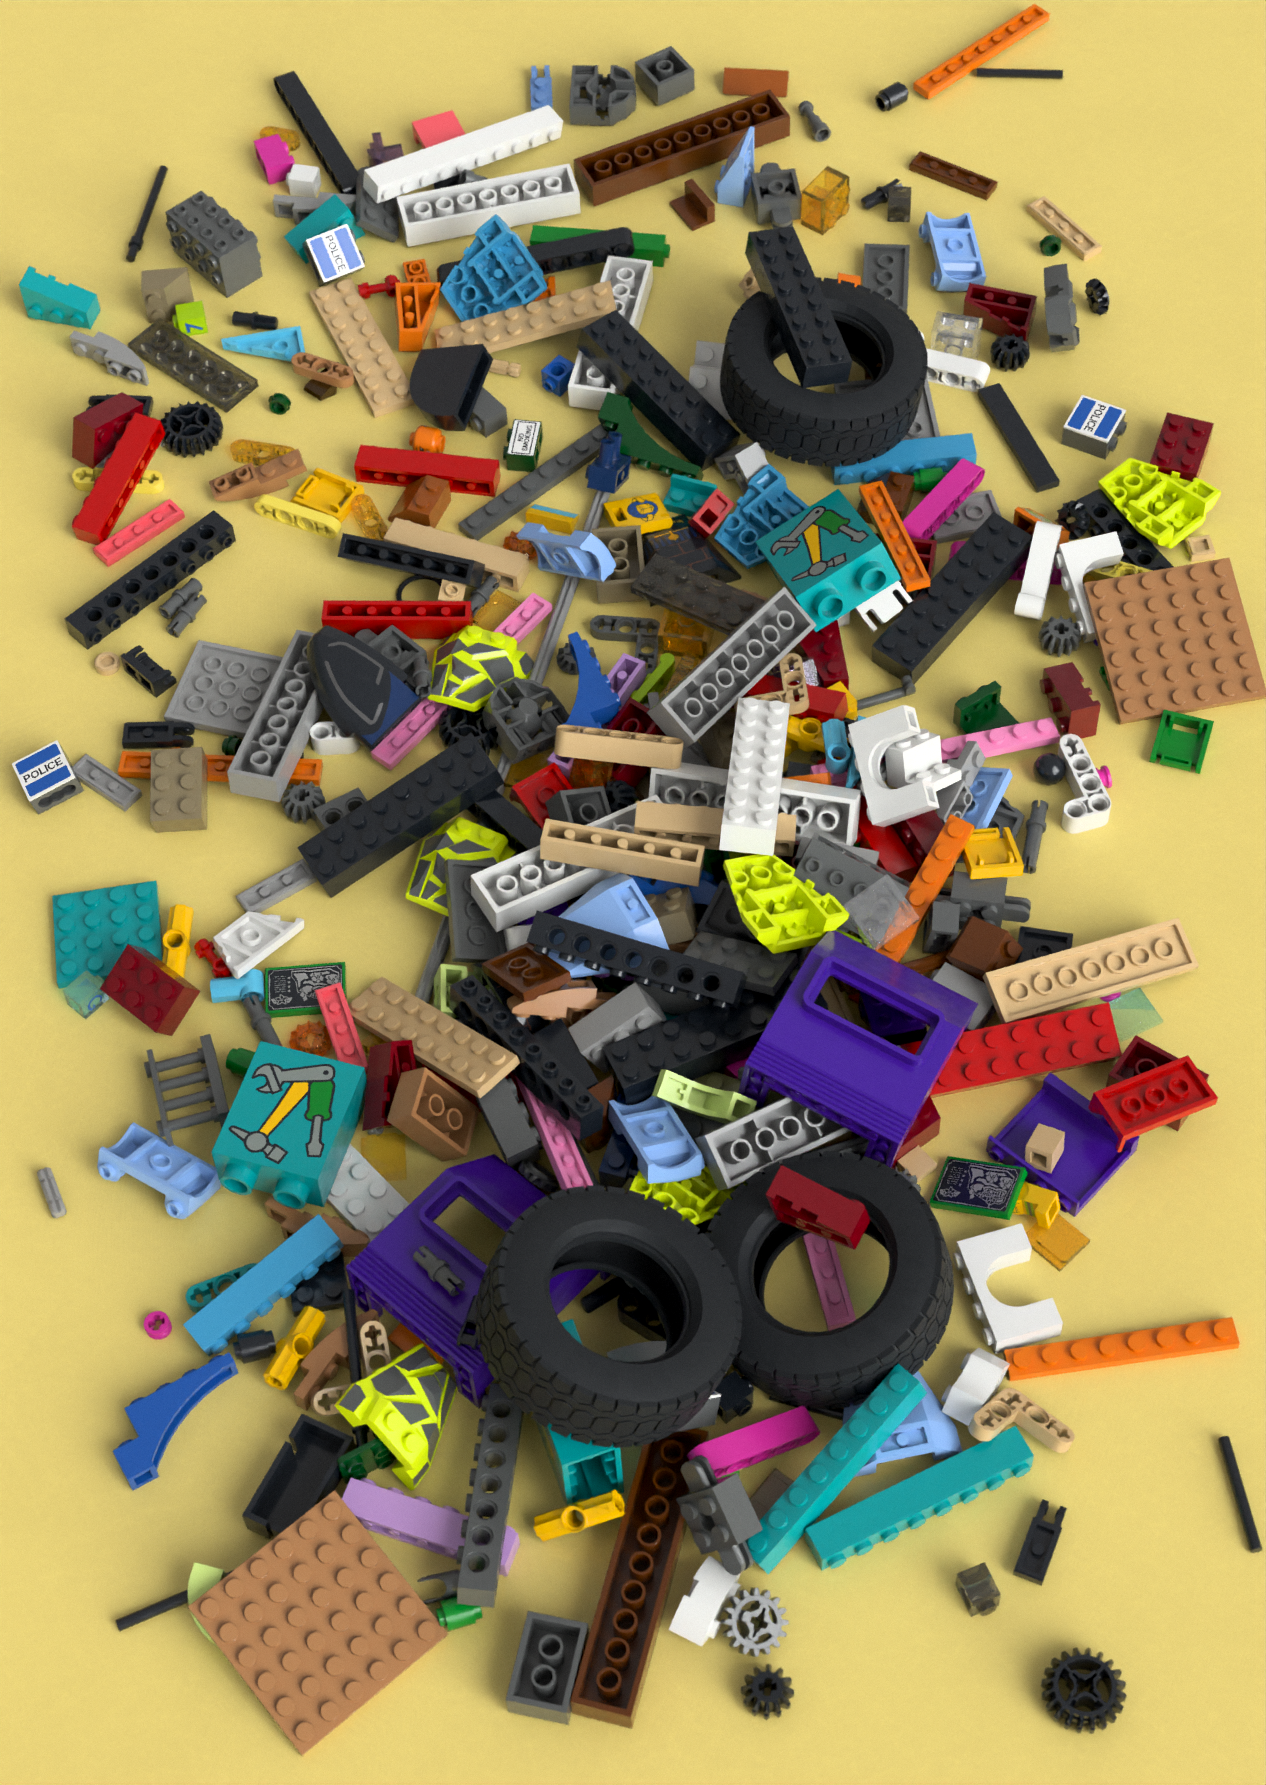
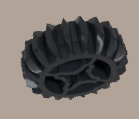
M188 401L186 405L179 403L178 408L171 407V411L166 412L164 418L161 419L165 431L162 442L167 446L169 452L174 451L176 456L181 453L185 458L189 454H192L194 458L198 453L204 455L206 450L212 451L213 446H218L219 440L222 439L223 423L221 416L214 407H209L207 403L202 405L198 401L195 404H191Z
M448 705L447 711H442L441 719H439L438 723L440 729L439 737L444 747L449 748L472 733L488 756L490 749L497 751V726L489 730L484 726L482 712L485 706L472 712Z
M1076 1647L1073 1649L1071 1657L1064 1650L1060 1656L1061 1660L1054 1657L1051 1661L1052 1668L1046 1667L1044 1675L1047 1678L1042 1679L1041 1687L1046 1689L1042 1692V1700L1049 1701L1045 1707L1047 1712L1056 1710L1053 1720L1057 1722L1062 1718L1065 1719V1730L1070 1728L1071 1723L1077 1725L1076 1732L1078 1734L1081 1733L1083 1726H1087L1090 1734L1094 1733L1095 1724L1101 1730L1106 1729V1721L1110 1723L1116 1721L1117 1716L1115 1713H1122L1123 1706L1121 1702L1126 1700V1693L1122 1692L1125 1689L1126 1683L1123 1680H1117L1121 1676V1670H1111L1114 1661L1109 1659L1104 1663L1102 1661V1651L1098 1652L1096 1657L1091 1656L1090 1648H1086L1085 1654L1081 1655L1080 1650ZM1076 1670H1087L1091 1673L1084 1675L1080 1674ZM1061 1678L1066 1682V1687L1071 1692L1066 1701L1062 1698L1058 1687V1682ZM1101 1680H1103L1108 1690L1109 1700L1107 1703L1101 1699L1102 1695L1097 1690ZM1090 1686L1089 1692L1084 1691L1077 1695L1078 1689L1083 1690L1085 1687L1088 1688ZM1085 1706L1091 1711H1079L1076 1708Z

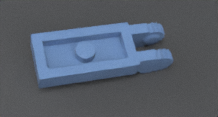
M545 65L544 78H537L536 66H531V111L547 105L553 109L552 78L550 77L549 65Z

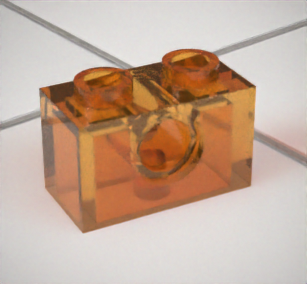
M574 758L569 783L573 789L607 786L614 763Z

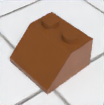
M426 475L408 484L389 515L388 521L393 522L395 518L435 529L451 502L449 481Z

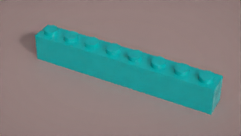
M897 1364L761 1518L759 1522L763 1530L745 1540L754 1562L768 1575L805 1534V1528L811 1526L927 1394L921 1382L902 1366Z
M1014 1426L999 1433L990 1441H983L805 1528V1541L821 1570L828 1567L835 1569L844 1564L847 1558L855 1554L858 1556L866 1554L873 1548V1545L881 1541L887 1543L899 1536V1532L909 1527L911 1530L922 1526L926 1519L934 1515L938 1517L943 1516L952 1509V1506L960 1502L966 1504L978 1497V1493L986 1489L990 1491L1002 1486L1005 1480L1013 1476L1015 1478L1024 1476L1032 1467L1034 1455L1018 1428Z

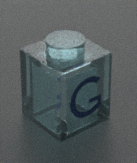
M86 970L63 990L67 1004L84 1019H87L109 999L108 995L100 990L104 980L99 975L94 977Z

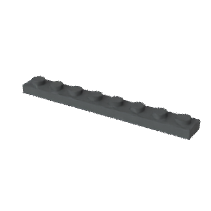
M601 424L458 523L459 530L469 539L480 540L599 456L600 441L607 439L610 431L605 430Z

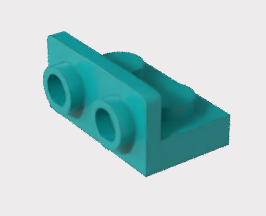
M672 474L670 478L671 486L663 504L667 511L692 517L696 510L701 507L717 488V485L687 476Z

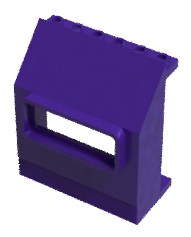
M836 930L828 931L810 951L746 1061L738 1093L757 1101L756 1107L761 1108L765 1105L771 1088L870 1140L864 1156L879 1161L881 1164L883 1163L891 1168L900 1147L961 1035L969 1026L978 1003ZM833 976L928 1025L930 1028L916 1054L913 1055L815 1004L814 1002L828 977Z
M495 1154L447 1168L368 1244L367 1248H364L346 1266L351 1289L354 1290L355 1304L364 1312L374 1309L378 1312L379 1318L384 1314L383 1307L453 1366L458 1392L478 1409L482 1407L483 1395L486 1394L485 1388L494 1380V1377L488 1369L489 1363L486 1364L480 1350L481 1344L478 1345L476 1350H472L471 1346L468 1345L457 1346V1338L465 1321L472 1298L478 1294L480 1282L487 1265L434 1223V1220L458 1197H462L504 1232H507L513 1222L528 1207L546 1196ZM426 1245L440 1260H445L450 1265L449 1269L465 1282V1287L462 1291L455 1284H452L460 1294L452 1297L438 1282H433L428 1277V1272L413 1260L415 1251L425 1258L418 1248ZM577 1269L561 1273L550 1279V1297L556 1315L599 1272L600 1278L603 1281L611 1273L594 1269ZM468 1329L467 1333L473 1335L476 1332V1330Z

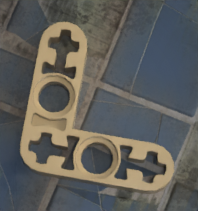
M789 653L780 660L783 691L744 697L790 703L789 715L806 711L809 707V698L801 656ZM794 665L795 671H790L789 666ZM791 681H800L798 685H788ZM799 695L800 701L795 702L794 696ZM738 701L734 705L735 714L737 712Z
M377 1321L364 1323L358 1330V1339L364 1377L366 1378L374 1371L369 1365V1360L373 1355L381 1356L384 1360V1366L391 1363L384 1326ZM369 1327H372L373 1331H378L379 1336L374 1338L375 1347L381 1345L382 1350H374L367 1353L366 1348L372 1347L371 1338L365 1337ZM351 1384L326 1388L316 1392L311 1399L312 1410L319 1416L341 1414L335 1407V1404L329 1405L328 1411H325L323 1406H318V1401L322 1399V1394L325 1395L326 1399L337 1398L336 1391H340V1399Z
M1012 1388L1002 1390L978 1410L968 1426V1430L974 1438L980 1441H990L1009 1424L1015 1422L1047 1447L1059 1453L1067 1452L1075 1439V1435L1069 1427L1024 1394Z

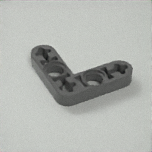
M598 615L591 620L590 630L592 637L598 640L636 642L635 658L648 663L646 676L649 673H653L657 668L661 642V624L659 621L652 618ZM623 626H630L632 628L630 632L626 633L621 632L619 629ZM644 647H651L654 649V651L652 653L646 654L643 653L641 649Z

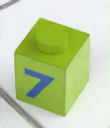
M202 301L175 305L176 315H172L175 329L179 328L181 337L208 333Z

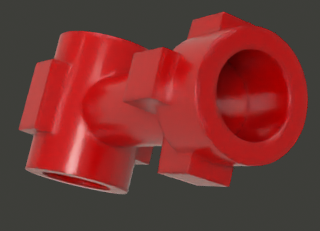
M388 275L384 279L385 283L368 285V282L358 285L359 294L365 299L371 298L370 294L387 292L389 297H395V282H400V280L395 275Z
M206 938L200 939L194 946L195 953L199 959L205 957L212 965L213 977L215 979L232 977V973L223 959L215 954L213 942H209Z

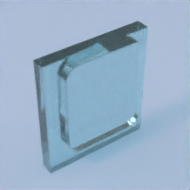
M1141 988L1109 1002L1117 1037L1120 1042L1163 1023V1019Z

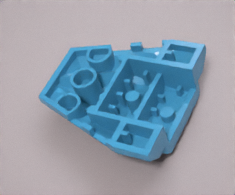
M497 214L478 228L474 234L476 238L471 246L466 247L463 254L465 255L459 265L454 266L440 288L461 322L529 304L548 289L546 281L543 279V271L520 237L511 231Z
M768 464L751 478L748 483V490L743 497H739L736 509L733 514L727 516L714 539L745 568L750 569L766 561L755 541L806 510L809 506L787 488L785 477Z

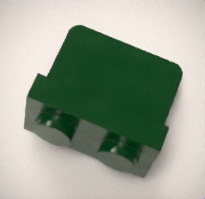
M996 681L981 686L973 694L962 697L955 703L953 723L965 735L1020 724L1000 703L1001 686Z
M373 1431L372 1434L375 1439L337 1459V1464L345 1484L349 1483L350 1478L360 1480L361 1478H366L368 1473L376 1469H385L397 1459Z

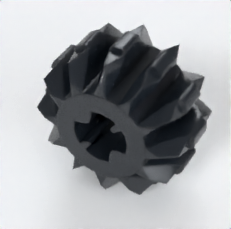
M1004 333L1003 337H996L990 350L992 363L997 365V369L1005 368V371L1012 369L1016 372L1017 368H1024L1030 357L1029 343L1024 341L1023 336L1016 337L1015 333L1012 336Z
M608 780L607 786H604L611 813L633 805L639 799L635 794L636 789L625 781Z
M770 1664L766 1665L765 1672H762L756 1666L754 1668V1676L747 1674L744 1677L747 1685L741 1687V1694L746 1696L743 1704L745 1707L753 1706L752 1715L756 1716L760 1711H763L764 1719L768 1720L770 1712L773 1711L775 1716L779 1718L782 1715L781 1708L789 1709L791 1707L789 1699L794 1697V1689L789 1686L792 1684V1679L790 1677L782 1678V1668L777 1669L773 1673ZM765 1688H771L770 1696L764 1695Z

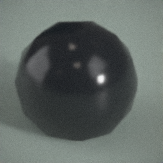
M1053 753L1041 755L1036 759L1033 766L1035 778L1045 785H1053L1060 782L1066 772L1063 759Z

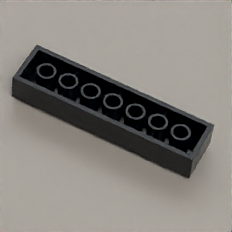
M794 227L749 232L745 255L801 387L809 388L848 382L852 359Z
M617 310L582 328L577 348L625 397L630 399L631 403L692 464L700 466L701 470L704 471L716 463L714 458L737 445L741 434Z
M993 512L930 581V587L924 588L872 645V662L900 680L902 677L909 675L912 683L915 684L1029 556L1033 536Z
M470 733L297 848L320 884L332 898L505 782L476 738Z
M802 966L792 970L774 996L744 989L738 1008L729 1006L728 1010H723L713 1006V1002L602 1047L606 1066L614 1078L625 1104L634 1105L650 1098L661 1069L671 1071L689 1080H694L749 1057ZM820 992L814 1003L828 1010V1004Z

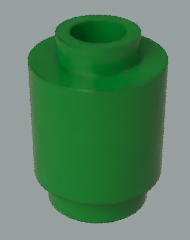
M942 467L918 469V472H913V476H915L914 491H920V493L931 492L947 475V471H943Z
M243 1048L231 1049L226 1059V1068L231 1070L232 1074L245 1077L255 1052Z
M457 1596L440 1601V1608L435 1609L440 1627L445 1626L447 1631L475 1624L476 1620L483 1618L481 1606L457 1604Z

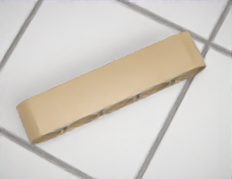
M558 725L556 727L554 753L563 757L678 769L681 767L684 742L679 738L575 725Z

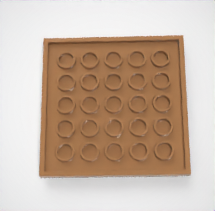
M1230 558L1084 583L1083 589L1119 725L1160 718L1164 710L1182 714L1266 698V687Z
M335 1490L188 1606L193 1616L301 1756L448 1636L446 1630L440 1627L439 1621Z

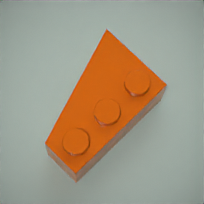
M395 282V314L399 351H420L423 349L440 303L441 282Z

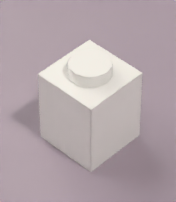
M293 164L291 171L286 175V185L289 186L290 195L316 198L322 184L319 167Z

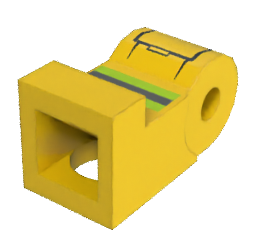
M1024 1183L1013 1214H1027L1037 1218L1038 1226L1049 1229L1061 1208L1058 1193L1033 1184Z

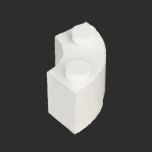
M981 1348L976 1349L972 1354L967 1353L960 1367L963 1370L953 1386L948 1385L942 1396L941 1401L945 1402L941 1412L969 1426L974 1414L989 1402L992 1395L995 1396L1010 1363Z
M708 1556L695 1574L689 1594L683 1596L669 1630L701 1647L709 1638L714 1639L721 1626V1622L718 1620L723 1612V1608L726 1607L731 1596L737 1597L741 1585L738 1584L741 1573L731 1575L727 1572L722 1562Z

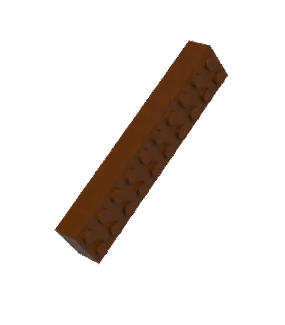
M767 90L574 159L575 180L591 204L597 206L727 159L750 126L754 127V149L790 136V115L773 92Z
M697 1428L678 1431L656 1442L652 1441L650 1444H645L642 1447L624 1510L625 1514L621 1521L571 1697L572 1714L630 1729L633 1728L688 1525L681 1514L680 1506L676 1498L690 1491L681 1472V1467L689 1461L687 1455L693 1448L709 1441V1431Z

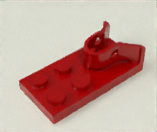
M554 762L513 785L509 799L511 802L515 801L521 804L533 823L543 830L545 820L550 819L545 802L557 792L571 790L573 787Z
M1187 1055L1094 1092L1088 1108L1092 1113L1104 1116L1118 1137L1115 1149L1119 1153L1122 1152L1126 1140L1213 1106L1217 1103L1218 1097Z

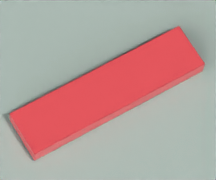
M168 499L94 547V554L109 567L185 518L184 511L171 499Z
M341 983L315 990L337 1060L364 1067L365 1074L367 1075L368 1062Z

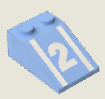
M752 126L749 127L728 157L726 165L721 167L720 180H716L714 193L717 194V203L743 207L751 188V173H754V127Z

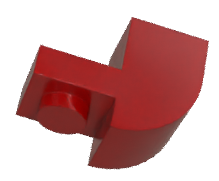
M716 488L687 523L706 539L723 521L724 516L735 504Z

